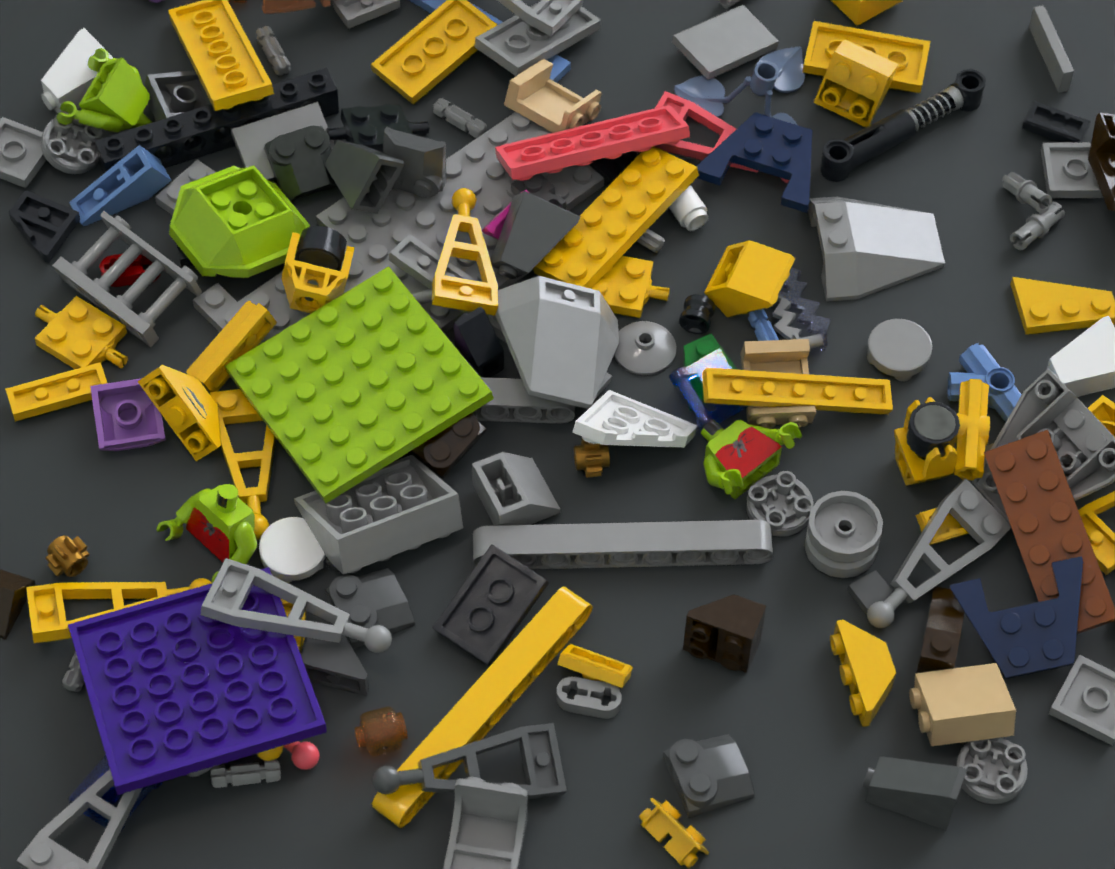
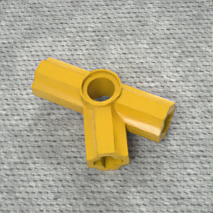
M969 379L968 381L961 382L959 388L958 413L956 414L959 417L960 428L956 439L955 450L958 457L954 475L962 480L966 478L973 481L974 479L982 478L984 473L985 446L988 444L990 431V416H987L989 385L979 379Z

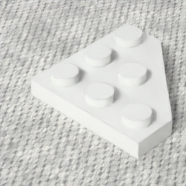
M608 390L576 420L572 433L582 436L584 441L592 444L684 448L694 438L698 425Z

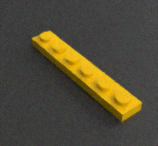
M707 367L702 372L704 403L760 407L816 406V410L886 415L893 410L890 380Z

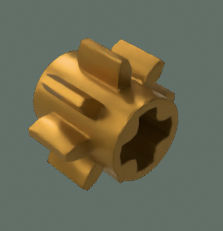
M582 439L581 445L574 446L576 470H584L586 478L601 476L602 468L610 467L608 445L592 444Z
M65 535L60 536L52 541L47 549L49 554L46 556V560L49 562L47 566L57 577L63 572L68 577H74L80 574L88 564L87 557L90 555L86 551L88 547L79 536H76L73 540Z

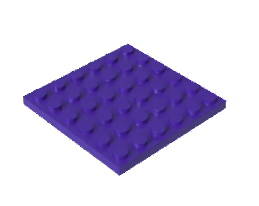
M269 567L260 569L272 575ZM213 583L68 624L117 795L327 733L325 720L294 635L233 626L202 616L201 606ZM253 585L241 610L287 617L279 597Z

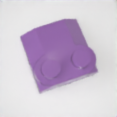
M142 378L90 386L99 450H129L152 446L166 440L162 414L138 383Z

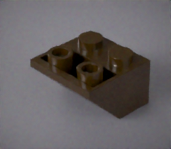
M733 594L689 610L686 617L683 650L688 651L696 658H707L721 663L723 667L729 670H740L747 673L761 641L767 606Z

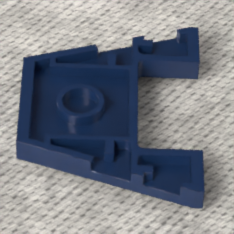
M755 112L696 166L699 172L697 179L720 186L730 165L736 163L789 180L781 197V205L807 213L810 197L812 129Z
M1082 556L1051 563L1059 597L1046 601L989 612L980 578L950 585L953 596L957 599L1005 679L1074 665L1083 570Z

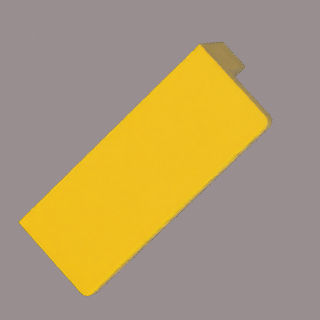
M247 301L187 369L186 373L198 378L209 392L218 391L230 378L225 365L258 346L277 324V321L261 304L255 305L251 301Z

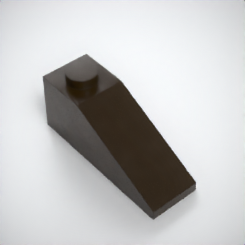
M935 586L933 589L916 673L953 669L955 666L965 612L953 596L951 589Z

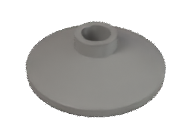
M638 321L630 323L619 330V344L614 353V358L626 371L642 376L655 375L666 370L674 361L676 342L673 335L665 327L654 322Z

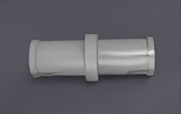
M1052 202V205L1047 206L1049 209L1046 212L1032 214L1027 218L1026 224L1010 235L1011 242L1020 238L1013 246L1018 250H1024L1035 239L1043 238L1048 234L1049 228L1065 217L1064 210L1055 214L1062 206L1057 202Z

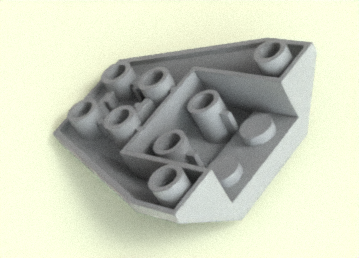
M537 276L498 290L496 318L528 395L589 409L593 405L619 344L618 319L601 292L542 276Z
M1047 369L1024 390L990 450L1048 429L1074 501H1077L1115 481V437L1057 376ZM985 458L983 477L974 479L972 483L1009 523Z

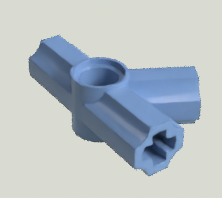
M976 343L968 347L959 357V362L967 373L949 372L948 399L949 401H959L961 382L968 381L969 379L982 380L985 384L989 385L988 407L995 409L1006 423L1022 394L1014 385L1015 377L1013 373L1004 367H1000L983 344L979 345Z

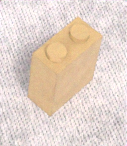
M997 663L915 673V685L909 691L910 703L913 709H918L921 733H927L931 747L1014 736L1016 708Z

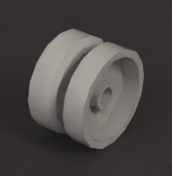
M844 490L828 493L818 499L810 511L804 547L809 561L816 569L832 577H854L868 570L877 557L882 535L883 520L879 509L867 497L856 492Z

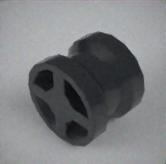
M703 295L688 296L684 302L683 308L685 311L680 314V326L690 333H706L711 325L710 318L715 312L716 306L714 302Z

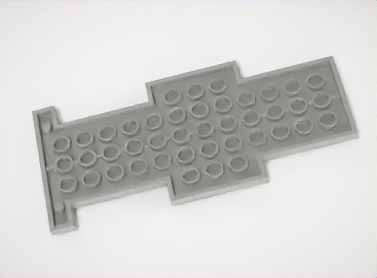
M514 112L446 159L447 182L443 191L438 192L437 195L433 197H420L414 193L391 189L378 214L351 209L345 197L316 216V224L318 226L338 231L347 241L346 248L347 246L355 247L344 293L388 266L411 294L428 290L429 288L388 260L390 251L410 234L441 256L453 214L458 215V211L452 205V196L460 188H468L474 192L477 201L474 209L470 211V217L478 218L482 230L515 196L511 192V183L516 180L511 179L498 161L495 147L550 134L551 132ZM589 165L565 167L558 173H541L555 186L554 195H558L566 201L567 211L604 186V178ZM457 231L455 241L471 244L468 232ZM482 231L491 261L498 239L486 235ZM456 257L449 258L450 263L476 281L482 282L477 261ZM493 267L498 290L511 286L525 276L522 275L515 279H510L498 273L499 269ZM283 271L238 302L219 283H216L193 299L194 308L219 332L247 301H251L255 305L261 304L271 313L277 324L258 345L311 314L290 308L281 279ZM314 280L308 282L314 285H318V283ZM305 297L308 301L313 300L311 297ZM432 302L420 304L443 333L454 327V322L464 314L459 309L432 305Z

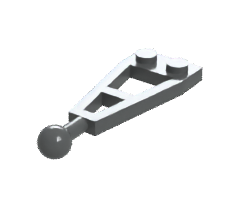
M554 723L518 727L422 759L418 763L419 769L398 771L392 766H381L374 772L372 777L374 788L381 794H392L401 785L421 783L423 792L455 794L456 780L434 779L433 769L463 759L466 778H480L476 755L519 741L527 785H516L528 791V799L564 795L567 792Z

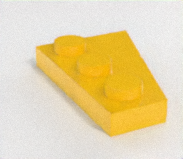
M1012 277L1010 285L1025 335L1089 328L1106 316H1109L1113 325H1115V300L1112 291Z

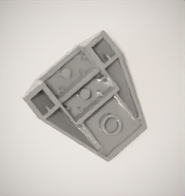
M843 197L809 199L808 214L811 227H817L824 261L821 278L826 302L859 299L945 266L934 214Z

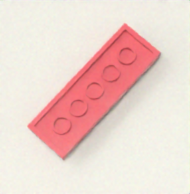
M670 105L496 146L495 150L498 161L511 179L524 181L540 173H558L563 168L573 165L587 166L594 160L602 158L615 159L621 157L623 153L631 151L644 152L650 150L652 146L660 144H677L681 139L689 138L690 131L689 125Z

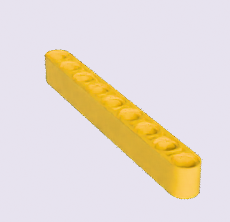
M561 587L397 770L419 769L418 763L422 759L482 740L585 624L592 612L593 606L568 588ZM463 759L433 769L434 779H448L463 762ZM421 783L401 785L392 794L386 795L377 792L372 802V808L399 828H403L436 792H423Z

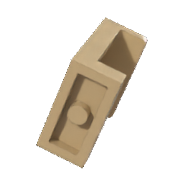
M546 59L540 60L509 82L504 105L552 133L580 127L588 121L594 120L601 110L599 102L602 92L595 90L583 98L550 79L553 63Z
M809 339L744 341L741 351L742 370L809 374L807 359L810 352ZM746 406L747 424L770 429L776 425L794 422L798 425V428L804 427L813 422L816 406Z

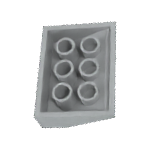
M409 455L392 462L327 504H325L316 490L294 498L296 507L305 519L326 557L343 575L357 572L362 567L377 561L388 560L393 555L419 548L424 543L437 538L447 537L452 532L463 529L458 493L414 455Z

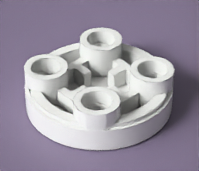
M288 517L272 523L260 538L259 553L264 568L269 567L273 576L286 583L310 577L323 569L326 564V555L304 518Z

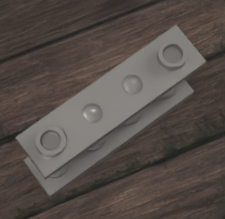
M103 211L100 216L108 230L78 262L73 261L70 264L63 257H60L52 266L64 282L107 315L126 325V329L151 348L159 340L153 329L155 326L154 321L185 288L198 297L202 293L196 282L198 277L190 268L185 265L180 268L130 230V225L118 215L113 218ZM118 237L130 245L100 279L95 278L91 280L87 277V270ZM140 254L150 260L152 264L122 296L118 295L115 298L109 293V287ZM162 271L175 279L145 313L140 312L137 315L131 310L133 308L131 304Z

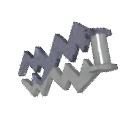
M791 268L789 271L790 275L783 284V288L789 291L787 293L780 291L777 301L780 303L773 312V317L779 319V321L773 325V328L787 340L809 339L810 349L820 347L821 351H824L828 345L827 330L831 319L814 315L820 307V302L799 297L807 287V283L797 281L802 271ZM791 306L803 310L797 322L810 325L807 328V332L816 335L800 338L799 335L802 329L789 327L796 318V313L787 310Z

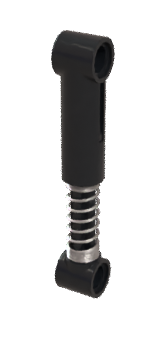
M974 69L962 70L957 74L955 82L948 88L941 91L940 94H935L934 97L928 98L927 101L916 104L914 108L898 110L844 140H829L824 145L820 165L822 176L832 182L843 181L849 176L852 169L914 137L919 126L924 128L925 123L931 124L932 119L937 121L938 116L944 117L945 113L950 114L951 110H976L982 101L986 84L985 77Z

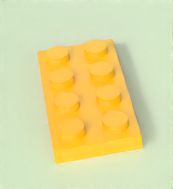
M447 0L371 63L372 71L410 103L415 104L478 50L475 48V38L494 28L497 24L467 0Z
M813 21L803 73L825 76L834 51L845 39L899 64L889 88L921 93L931 41Z

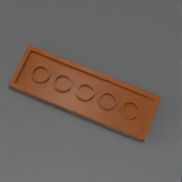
M1048 429L984 452L1038 601L1041 602L1059 597L1051 563L1082 556L1083 570L1077 634L1115 621L1113 601Z

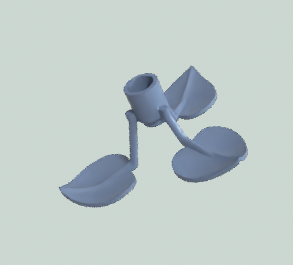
M802 48L780 49L763 56L757 62L752 77H745L744 82L727 97H724V86L717 79L711 78L708 80L705 76H696L675 85L674 93L697 104L719 118L724 112L723 103H729L742 90L750 86L755 95L765 96L766 116L797 125L795 120L786 113H777L771 116L770 109L773 87L782 93L795 92L802 87L805 80Z

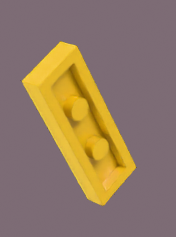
M101 362L6 388L5 390L16 422L92 400L90 386L106 384L107 380Z

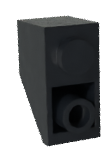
M480 306L472 312H466L454 322L455 347L482 378H490L504 369V350L483 308Z

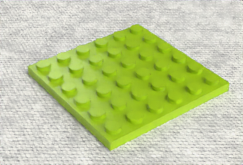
M389 266L225 365L229 376L325 504L494 399L489 387Z

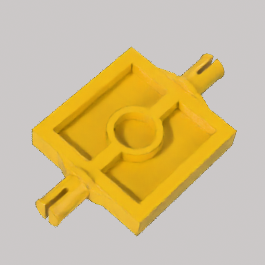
M622 256L591 288L601 292L613 313L641 318L643 307L649 298L668 301L670 288L652 285L653 261Z
M78 296L58 313H54L44 305H40V309L37 308L35 316L48 324L35 337L36 346L74 369L99 362L102 363L105 360L115 364L118 368H123V364L126 365L128 357L115 350L117 343L127 334L126 325Z

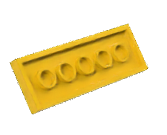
M202 0L168 10L170 21L215 111L230 109L235 105L248 101H258L274 94L273 85L228 0Z
M652 146L648 151L641 152L580 215L579 222L533 268L534 273L542 277L591 289L699 176L698 168L655 146Z

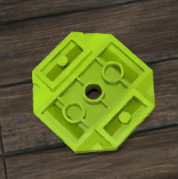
M254 165L245 168L231 166L180 187L170 223L169 235L202 276L216 277L219 274L227 277L249 278L285 263L292 232L299 233L301 237L302 230L308 228L310 224L275 183L268 181Z

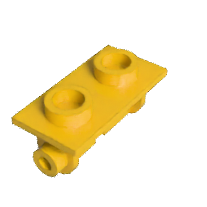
M654 798L650 799L656 807L653 810L647 808L640 814L641 826L659 843L668 834L672 836L664 848L680 866L692 867L698 860L695 854L699 850L706 855L710 853L702 845L706 839L692 825L686 829L677 820L681 814L671 803L665 800L661 804Z

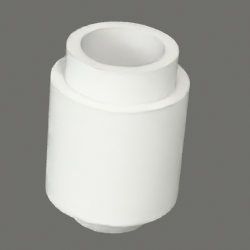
M691 185L669 206V209L680 225L686 227L688 231L697 230L708 221L707 208Z

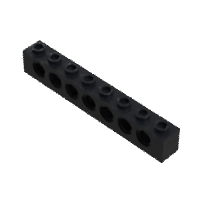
M327 68L273 84L274 94L258 101H248L235 105L230 109L217 111L210 104L95 140L99 164L103 173H105L138 145L159 158L164 168L184 163L236 146L231 135V129L315 102H318L324 118L339 113L338 89Z

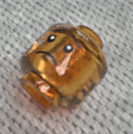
M390 706L362 713L359 719L360 726L354 727L358 747H366L367 752L371 756H380L398 751L403 746V740L408 739L402 713H396Z

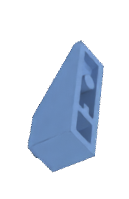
M138 145L69 203L73 210L79 212L81 225L87 226L101 220L100 214L103 211L113 215L150 199L172 180L160 159Z

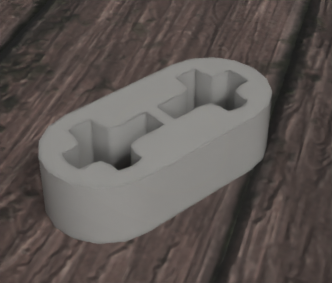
M566 677L557 686L556 701L559 707L565 711L609 719L619 713L622 694L619 688L606 682L580 677ZM570 689L577 690V695L574 696V699L567 698ZM604 696L611 697L608 706L601 705V700H603Z

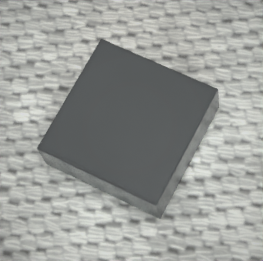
M877 570L851 583L847 590L866 615L870 605L877 601H885L893 592Z

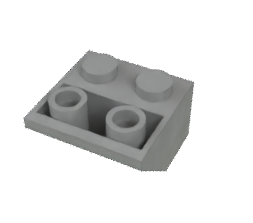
M501 452L472 463V485L494 526L531 525L560 513L561 509L533 458Z

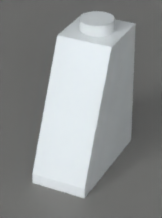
M85 28L79 30L41 79L44 92L41 94V97L49 110L54 109L57 113L69 114L66 111L60 110L61 104L65 101L73 102L76 108L79 109V103L98 73L91 70L87 62L97 49L103 47Z
M1109 316L1101 318L1049 359L1047 369L1051 370L1076 397L1115 388V327Z

